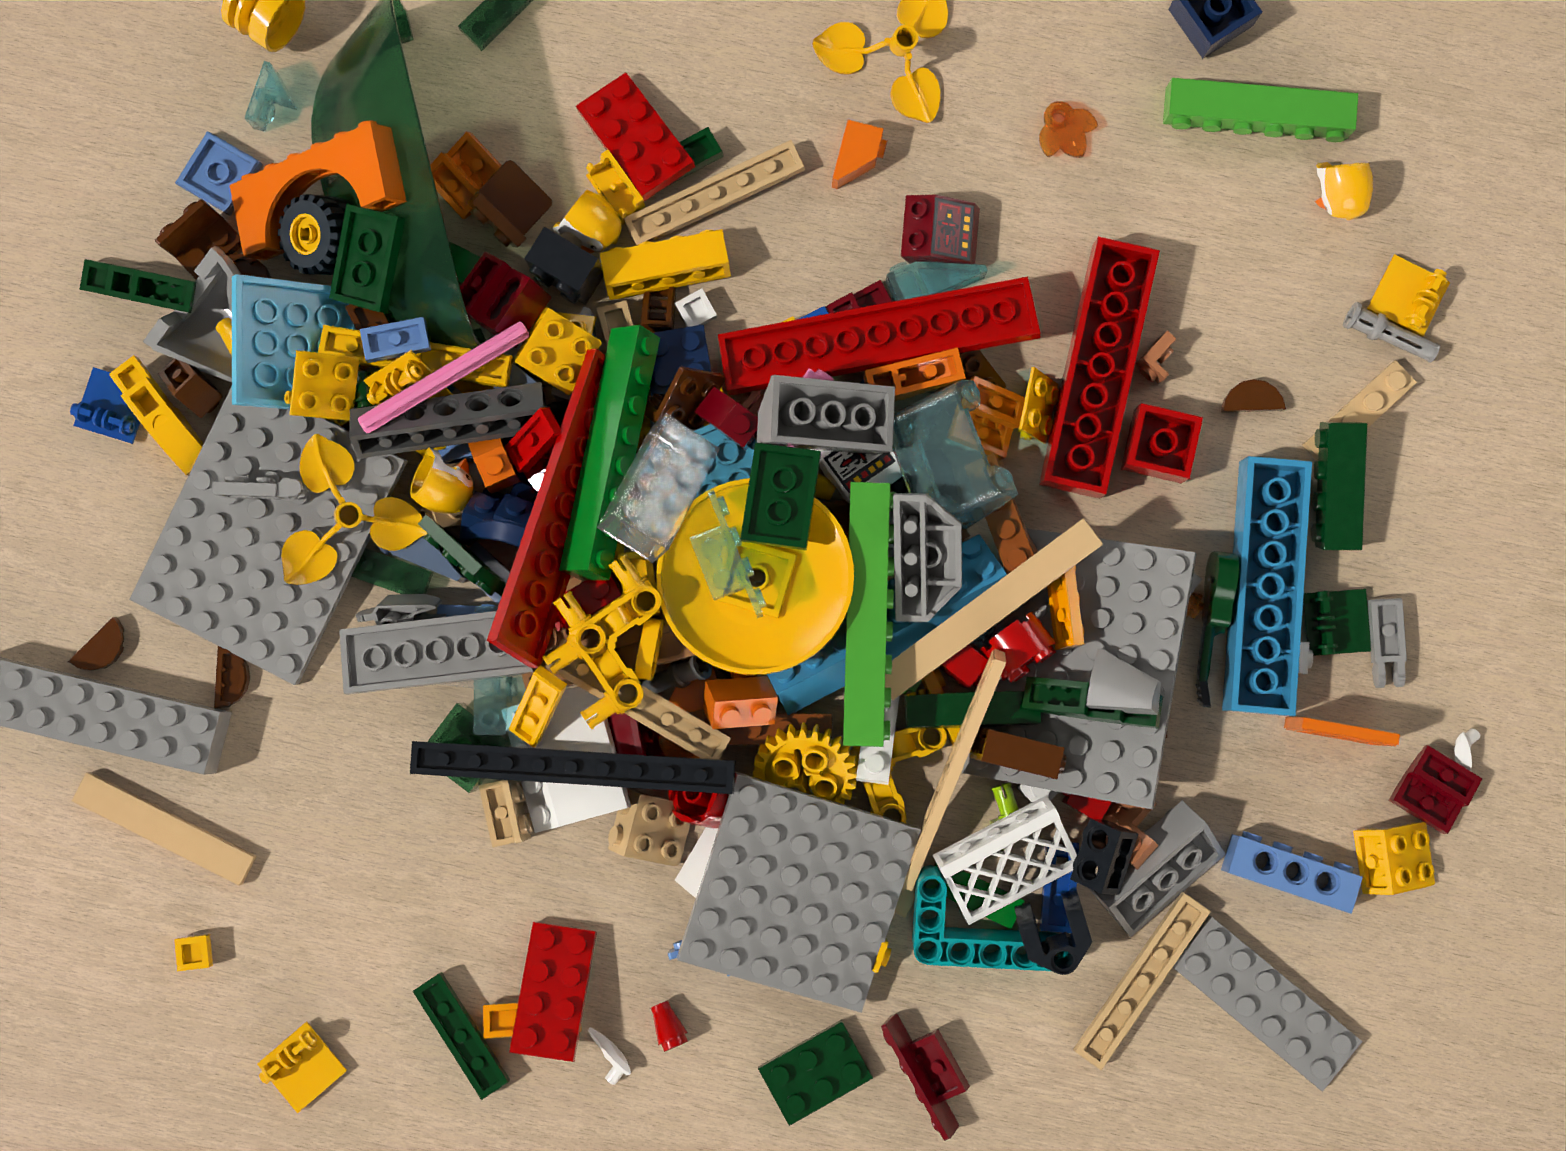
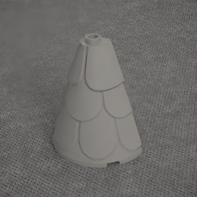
M214 246L211 247L194 270L199 277L195 281L197 283L191 313L174 310L172 313L159 318L143 342L154 351L195 366L198 370L232 382V356L220 334L216 331V325L224 318L232 319V276L242 274L232 259L222 249Z

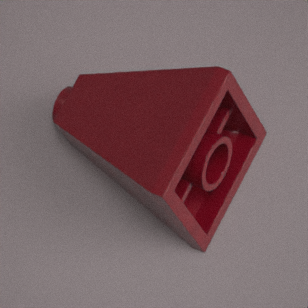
M614 713L607 718L617 753L665 756L661 734L625 713H620L619 715Z

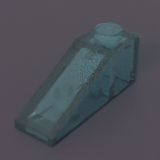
M905 261L889 269L890 273H887L885 282L893 300L899 301L961 289L984 279L988 270L986 265L915 261L907 265Z

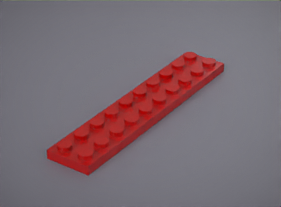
M1027 276L718 334L726 390L728 396L767 389L772 375L803 378L808 369L814 372L820 369L834 377L958 348L959 353L1039 339L1041 332Z
M597 348L588 349L560 427L561 434L557 436L487 638L488 642L530 668H538L542 664V657L545 655L559 613L558 608L553 602L558 598L563 600V595L566 592L571 577L559 571L605 360V355Z

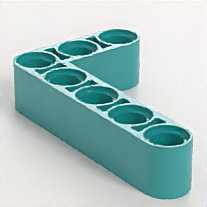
M926 865L921 868L915 883L912 932L914 955L920 963L938 966L1050 971L1030 961L1027 953L1023 955L1016 953L1019 947L1024 946L1020 931L945 927L947 896L945 878L937 866ZM929 879L939 881L938 886L933 889L925 888L923 884ZM927 910L937 912V915L932 919L921 917L923 912ZM1039 932L1041 942L1045 941V939L1049 936L1059 934L1054 932ZM925 941L935 943L934 947L928 950L922 949L919 946ZM961 942L967 945L962 951L951 949L956 943ZM990 944L999 946L997 951L993 953H987L984 949ZM1062 951L1056 957L1063 958L1067 956L1069 952Z

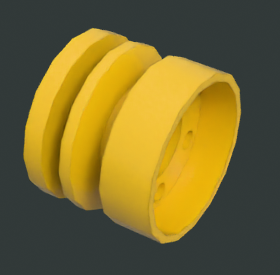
M223 0L221 9L222 20L228 26L236 28L239 33L249 35L252 41L269 52H277L284 48L298 31L304 17L305 0Z

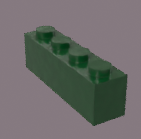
M1320 422V427L1315 432V446L1319 448L1318 460L1314 463L1313 473L1314 478L1318 480L1317 492H1314L1312 498L1313 510L1316 511V524L1312 525L1311 538L1315 542V547L1322 550H1362L1367 423Z

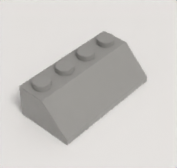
M772 375L758 411L757 443L875 455L892 452L895 387Z
M1183 801L1169 809L1163 818L1144 831L1159 846L1138 870L1129 863L1119 895L1100 894L1091 890L1098 901L1130 937L1226 855L1207 823Z

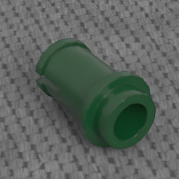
M358 371L356 399L353 400L355 408L378 405H372L367 400L370 387L364 382V379L372 375V372Z

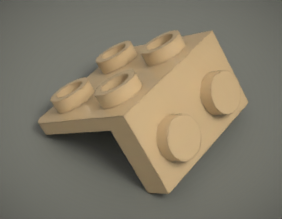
M499 780L479 785L492 848L510 843L517 844L530 839V832H533L534 828L530 813L525 812L523 801L526 798L521 782Z
M626 788L631 807L617 811L614 826L611 828L608 836V849L628 858L678 866L683 855L690 823L683 822L674 815L672 811L675 810L673 801Z

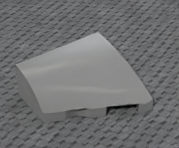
M1098 649L1091 672L1086 706L1092 709L1122 710L1125 713L1158 715L1161 682L1108 651Z

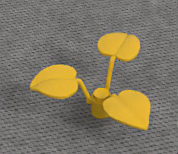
M901 0L897 7V19L903 25L895 30L891 38H885L884 41L868 48H863L865 36L862 30L857 25L849 22L836 23L813 39L812 45L819 60L830 70L843 75L856 73L863 67V54H869L889 46L893 54L905 58L904 71L906 76L898 77L891 87L890 97L893 106L899 113L908 118L925 123H930L934 120L940 105V86L936 76L927 68H918L911 73V51L918 43V36L921 38H932L940 34L945 28L948 20L946 0Z
M314 434L308 440L300 458L301 479L305 486L315 493H321L330 488L339 505L334 510L336 524L321 539H319L317 534L308 530L295 532L287 538L281 554L284 581L293 585L309 584L327 576L336 564L337 552L332 546L325 543L342 527H356L361 520L373 522L370 527L371 539L378 547L388 551L406 548L427 534L418 525L423 519L422 515L412 505L402 499L387 497L378 500L373 507L374 517L362 514V510L357 504L345 502L336 485L346 484L353 475L354 461L351 454L342 445L320 434Z

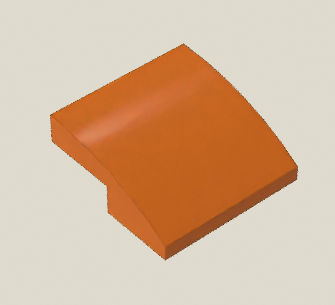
M466 131L447 153L441 152L421 175L462 219H466L471 215L470 211L473 209L467 202L502 165L471 132Z
M972 376L960 399L947 438L986 455L994 453L1000 460L1006 458L1013 429L1020 426L1025 397L977 376Z

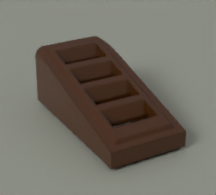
M674 286L666 290L644 292L641 326L652 333L674 329L676 288ZM651 296L668 297V300H651ZM651 309H662L667 311L666 313L651 312Z

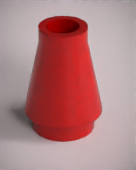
M668 1000L650 1008L653 1014L658 1046L662 1045L664 1052L688 1042L685 1035L688 1032L670 1007Z

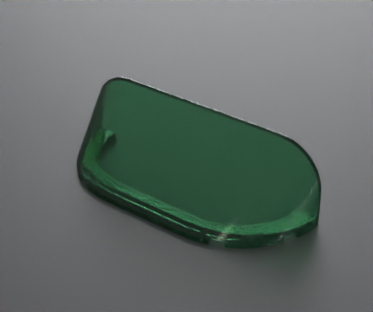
M379 0L338 50L322 75L315 94L311 116L312 144L331 140L336 133L351 131L357 128L358 124L363 121L373 120L377 124L392 128L407 202L382 212L405 218L388 311L385 315L389 323L424 317L430 342L473 349L485 342L486 339L481 328L473 329L446 232L402 47L403 43L414 40L408 13L401 0ZM335 174L320 179L324 195L337 196L347 200V204L361 207L355 190L343 176Z

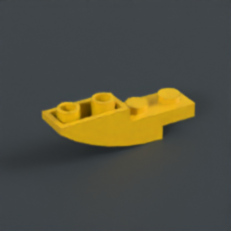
M133 355L109 373V375L123 393L120 396L140 423L183 473L189 476L204 444L181 411L169 401L142 361Z

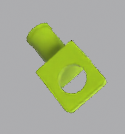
M1011 782L1001 784L1005 797L1001 786L997 785L991 788L1000 815L998 818L990 820V824L1019 810Z

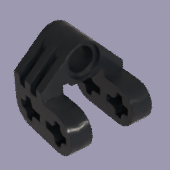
M1077 889L1061 893L1072 933L1063 932L1052 935L1042 942L1030 902L1014 906L1019 931L1028 959L1060 975H1068L1074 972L1092 944ZM1060 951L1069 952V954L1063 958L1055 956Z

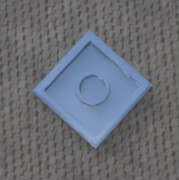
M207 131L175 183L231 216L234 212L230 185L242 180L241 177L243 175L257 173L263 164Z

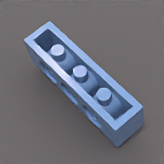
M1243 831L1242 837L1234 834L1231 835L1221 871L1352 914L1363 879L1362 876L1353 874L1354 867L1336 861L1332 867L1322 863L1323 857L1304 851L1303 857L1291 853L1293 849L1291 846L1274 841L1271 847L1261 843V836ZM1265 852L1268 862L1265 867L1259 869L1256 866L1255 859L1259 853ZM1295 862L1298 866V873L1294 878L1289 879L1286 874V868L1290 863ZM1325 872L1328 875V884L1320 889L1317 885V878L1321 873Z

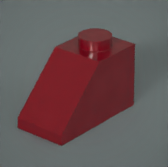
M715 387L711 389L695 411L698 416L745 451L757 437L758 417Z

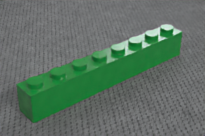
M641 325L611 328L559 568V571L579 580H610L612 569L608 565L614 561L660 341V337Z

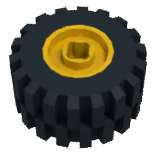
M303 194L300 197L293 198L291 205L285 206L283 210L285 214L280 216L279 220L281 228L278 229V236L281 237L279 246L280 249L284 250L283 257L286 261H290V266L294 270H299L303 274H334L347 200L337 196Z

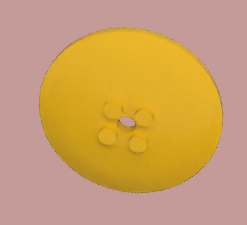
M746 478L730 481L706 491L688 504L677 516L660 548L657 561L656 585L657 591L661 596V609L667 623L681 643L693 654L712 666L728 672L746 675H766L781 672L805 662L824 648L833 638L846 617L851 603L854 587V564L851 549L842 527L828 508L817 498L814 499L807 551L741 542L740 538L750 479ZM753 570H761L765 573V582L759 587L750 586L747 582L748 574Z

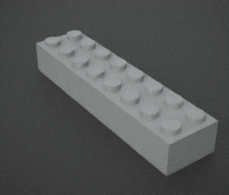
M0 657V726L203 775L217 773L232 712Z

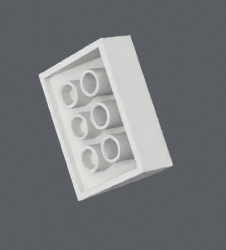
M580 687L564 691L541 742L535 747L538 749L617 753L608 719L591 730L580 714L581 711H584L600 700ZM519 704L502 709L511 746L533 748L509 731ZM521 781L535 833L631 807L626 787Z

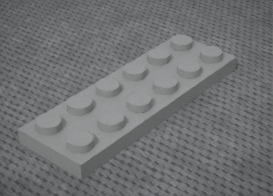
M497 611L339 630L343 692L347 695L534 673L536 668L528 667L487 641Z
M1208 916L1173 966L1177 972L1322 1092L1363 1042L1211 916Z

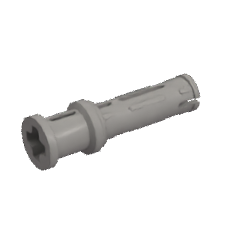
M1355 302L1343 322V327L1346 329H1356L1366 334L1370 340H1377L1379 338L1430 363L1436 358L1440 350L1439 344H1435L1411 331L1388 322L1385 314L1379 313L1377 315L1362 308V304L1359 302ZM1397 336H1400V337H1402V338H1404V339H1407V340H1409V341H1411V342L1417 344L1418 346H1415V345L1410 344V343H1408V342H1406V341H1404V340H1402V339H1400V338H1397Z

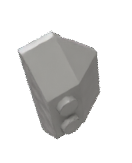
M894 493L896 621L929 622L962 588V522L928 494Z

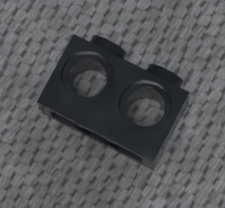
M1090 818L1088 825L1083 831V841L1079 853L1073 862V872L1070 880L1100 894L1119 895L1139 834L1108 820ZM1106 836H1108V843H1107V845H1106V842H1105Z

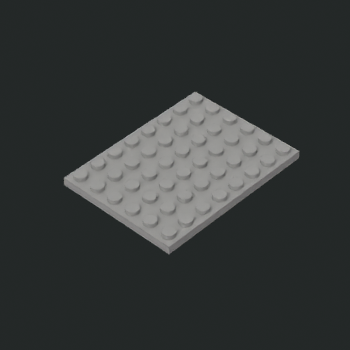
M231 386L129 600L231 651V653L293 685H298L371 537L370 527L373 522L361 520L356 527H342L327 540L325 544L332 546L337 552L336 564L327 576L309 584H288L284 581L281 559L283 545L290 535L303 530L312 531L321 539L336 524L334 510L339 503L331 489L328 488L321 493H315L310 490L308 498L301 500L224 498L212 493L213 481L224 482L225 476L243 477L245 483H256L257 477L276 479V484L283 478H295L302 481L299 465L303 448L314 434H320L342 445L353 458L354 472L351 479L344 485H336L345 502L357 504L361 508L362 514L374 517L373 507L375 503L380 499L391 496L408 460L396 454L357 459L348 429L326 418L290 415V409L232 405Z
M1026 528L1037 551H1040L1063 534ZM1100 539L1103 545L1076 564L1075 574L1077 590L1080 595L1079 605L1081 621L1084 627V645L1066 650H1055L1056 653L1043 663H1031L1027 666L1030 672L1017 682L1003 681L1000 677L994 692L1024 691L1027 676L1090 683L1097 650L1104 649L1161 682L1160 694L1163 696L1159 729L1092 721L1041 712V723L1037 725L984 726L982 728L1064 747L1063 754L1067 757L1063 773L1058 774L1057 780L970 758V753L963 766L962 773L1153 810L1197 554L1191 551ZM1000 558V562H999V563H1000V565L1002 566V568H1003L1004 571H1005V568H1004V566H1003L1002 560H1001V558ZM1047 587L987 630L985 646L991 648L992 646L988 641L1016 620H1019L1020 623L1023 621L1027 622L1028 618L1025 615L1032 611L1054 639Z

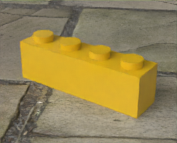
M722 229L715 231L704 230L699 234L689 236H673L669 240L658 242L646 241L638 246L627 248L615 247L600 253L605 286L610 300L640 295L646 291L655 292L666 290L673 286L676 288L731 277Z

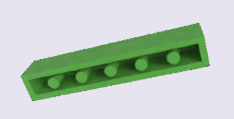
M1171 78L1165 88L1163 124L1172 125V128L1180 130L1190 127H1202L1206 132H1218L1221 129L1233 130L1235 134L1239 135L1262 132L1267 137H1280L1285 134L1295 135V138L1300 140L1321 137L1326 138L1328 142H1342L1356 130L1358 93Z

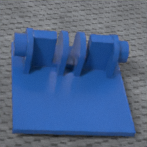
M93 367L82 401L78 404L73 403L70 408V414L75 417L73 426L133 444L140 421L120 396L123 393L109 375L111 372Z

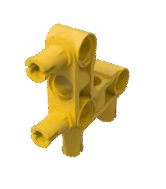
M627 554L618 558L625 571H623L617 560L608 565L625 588L624 594L592 616L585 614L571 591L563 595L570 608H567L561 598L553 602L570 626L568 628L569 634L566 638L567 642L542 658L547 665L560 658L549 667L554 675L577 658L580 660L584 659L606 691L603 693L604 697L580 712L591 730L614 713L618 715L620 713L623 714L627 710L637 707L643 699V689L636 674L629 666H625L614 650L616 647L614 643L617 641L616 637L634 625L640 626L651 618L661 606V596L649 579L641 578ZM643 591H648L653 596V604L647 610H641L636 603L638 595ZM595 629L597 631L599 640L595 646L585 647L582 644L581 635L585 630ZM625 684H632L636 689V694L630 701H622L618 696L619 689Z
M926 688L917 691L918 695L927 694ZM912 692L906 695H916V692ZM904 728L895 731L888 785L863 782L872 809L869 812L883 816L887 809L894 808L900 813L899 821L906 823L905 805L902 795L897 793L891 775L892 767L898 761L913 756L921 758L941 749L947 739L944 728H935L938 730L940 738L937 744L932 746L927 745L923 740V733L928 728ZM853 746L852 750H850V755L856 756L855 767H858L860 746Z

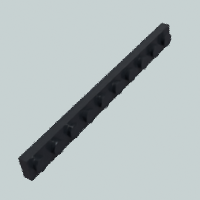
M412 741L410 774L734 794L736 761Z

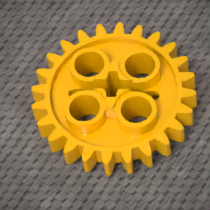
M802 723L801 729L796 731L795 727L789 724L787 733L778 728L775 738L768 735L765 745L760 744L758 755H756L754 761L753 777L788 788L796 787L800 789L798 791L811 794L810 786L814 796L844 804L845 799H851L852 789L856 788L858 767H855L856 756L850 755L851 747H840L842 736L834 739L830 738L831 729H827L822 734L819 733L818 724L813 727L812 731H809L806 724ZM797 749H799V750L801 751L802 758H801V755H799V752L797 751ZM811 753H817V754H820L821 756H820V757H815V756H812ZM780 760L789 761L790 764L782 763ZM821 780H826V781H829V782H831V783L825 784V783H822Z

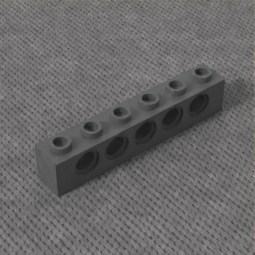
M541 382L426 399L368 434L360 426L358 417L376 406L350 409L349 437L357 459L423 450L428 447L437 448L513 437L540 407H547Z

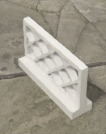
M1044 796L932 856L968 925L1073 871V862L1077 857V853L1061 823L1055 806L1047 796ZM1054 823L1057 830L1052 841L1038 838L1042 828ZM1060 839H1062L1064 845L1059 844ZM1019 840L1029 842L1024 856L1010 853L1013 843ZM1036 844L1050 847L1044 862L1031 859ZM1056 850L1068 852L1071 860L1060 866L1051 864ZM990 855L1000 857L995 871L981 868L984 859ZM1007 859L1021 862L1016 877L1002 873ZM1028 864L1041 868L1039 876L1033 880L1023 879ZM962 870L972 872L967 886L954 883L951 876ZM979 874L993 877L988 891L974 888ZM999 879L1013 883L1010 892L1005 895L994 893ZM959 891L964 892L963 897H961ZM971 894L984 897L982 907L969 913L966 906Z

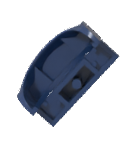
M521 482L514 485L510 494L499 492L491 494L486 487L482 493L475 491L462 512L460 543L469 546L474 540L491 539L519 547L538 491L532 486Z

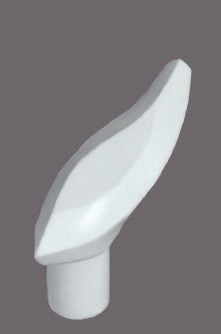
M1470 729L1466 733L1462 732L1457 737L1454 747L1455 762L1471 771L1472 767L1471 745L1480 738V733L1476 729Z
M590 1027L588 1032L602 1050L604 1057L613 1065L605 1079L610 1084L616 1085L623 1074H631L627 1059L613 1042Z

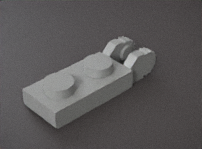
M225 476L224 482L213 481L212 493L224 498L301 500L308 498L307 496L310 495V490L305 484L295 478H283L276 484V479L257 477L256 483H245L243 477Z
M1402 598L1367 600L1371 639V663H1374L1372 668L1375 688L1385 687V662H1393L1392 679L1395 687H1403L1406 681L1405 661H1407Z

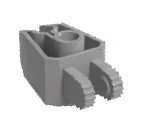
M428 594L387 595L376 607L356 613L358 622L375 620L376 625L447 616L446 614L426 613V611L436 609L442 603L440 598Z

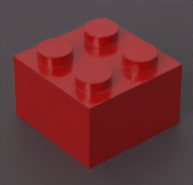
M1144 403L1139 404L1133 411L1121 470L1180 484L1190 479L1203 417Z

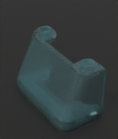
M974 380L958 381L896 411L893 423L892 449L908 492L928 494L962 522V529H968L1019 495L1012 474L1000 466H990L969 413V411L978 408L981 402L980 391L976 387Z

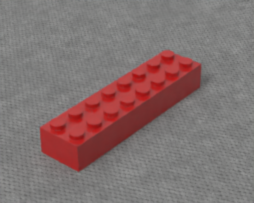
M1099 236L1092 245L1039 485L1098 499L1106 495L1160 250Z

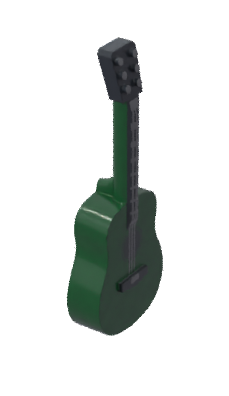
M1213 551L1210 553L1207 561L1202 607L1203 627L1197 666V684H1195L1197 688L1196 694L1198 695L1197 702L1202 707L1211 708L1207 680L1210 673L1214 637L1225 633V628L1229 627L1231 623L1233 601L1239 577V559L1235 553Z

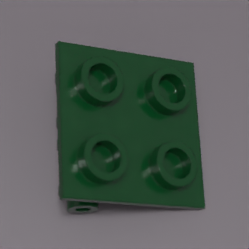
M1366 589L1304 593L1303 606L1307 642H1310L1309 650L1313 651V656L1371 651Z

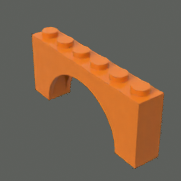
M373 120L363 121L358 124L357 128L351 131L336 133L331 140L314 143L310 146V149L302 153H292L287 156L286 160L280 163L265 165L264 170L243 175L241 177L242 180L231 184L230 190L243 257L268 260L283 254L284 250L280 249L279 246L281 237L278 236V229L281 228L279 220L280 216L285 214L283 211L285 206L291 205L293 198L303 195L311 185L324 177L335 174L343 176L355 190L360 206L363 208L383 212L407 202L392 128L377 124Z

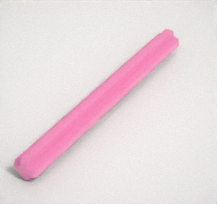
M522 322L515 323L358 417L360 426L367 434L373 432L528 339L529 332Z

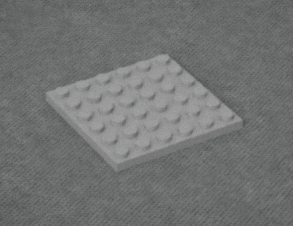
M736 772L734 794H729L677 955L678 961L862 1013L875 973L872 969L881 943L885 942L921 829L914 825Z

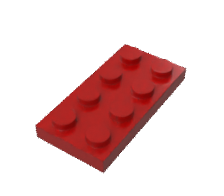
M626 72L576 105L578 113L604 148L611 152L644 201L695 168L692 158Z
M533 922L509 1053L575 1062L597 935L596 931Z

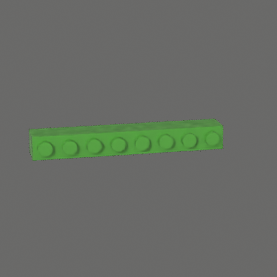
M851 482L849 546L854 564V587L846 616L843 746L883 747L884 740L890 741V721L884 720V707H891V688L885 687V674L892 673V655H886V641L892 642L893 622H887V609H893L894 590L887 589L888 576H894V557H888L889 544H894V524H889V512H893V494L896 492H890V483Z

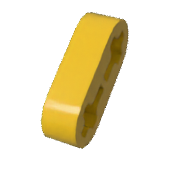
M649 618L643 624L635 664V674L639 679L652 681L654 678L663 636V619Z

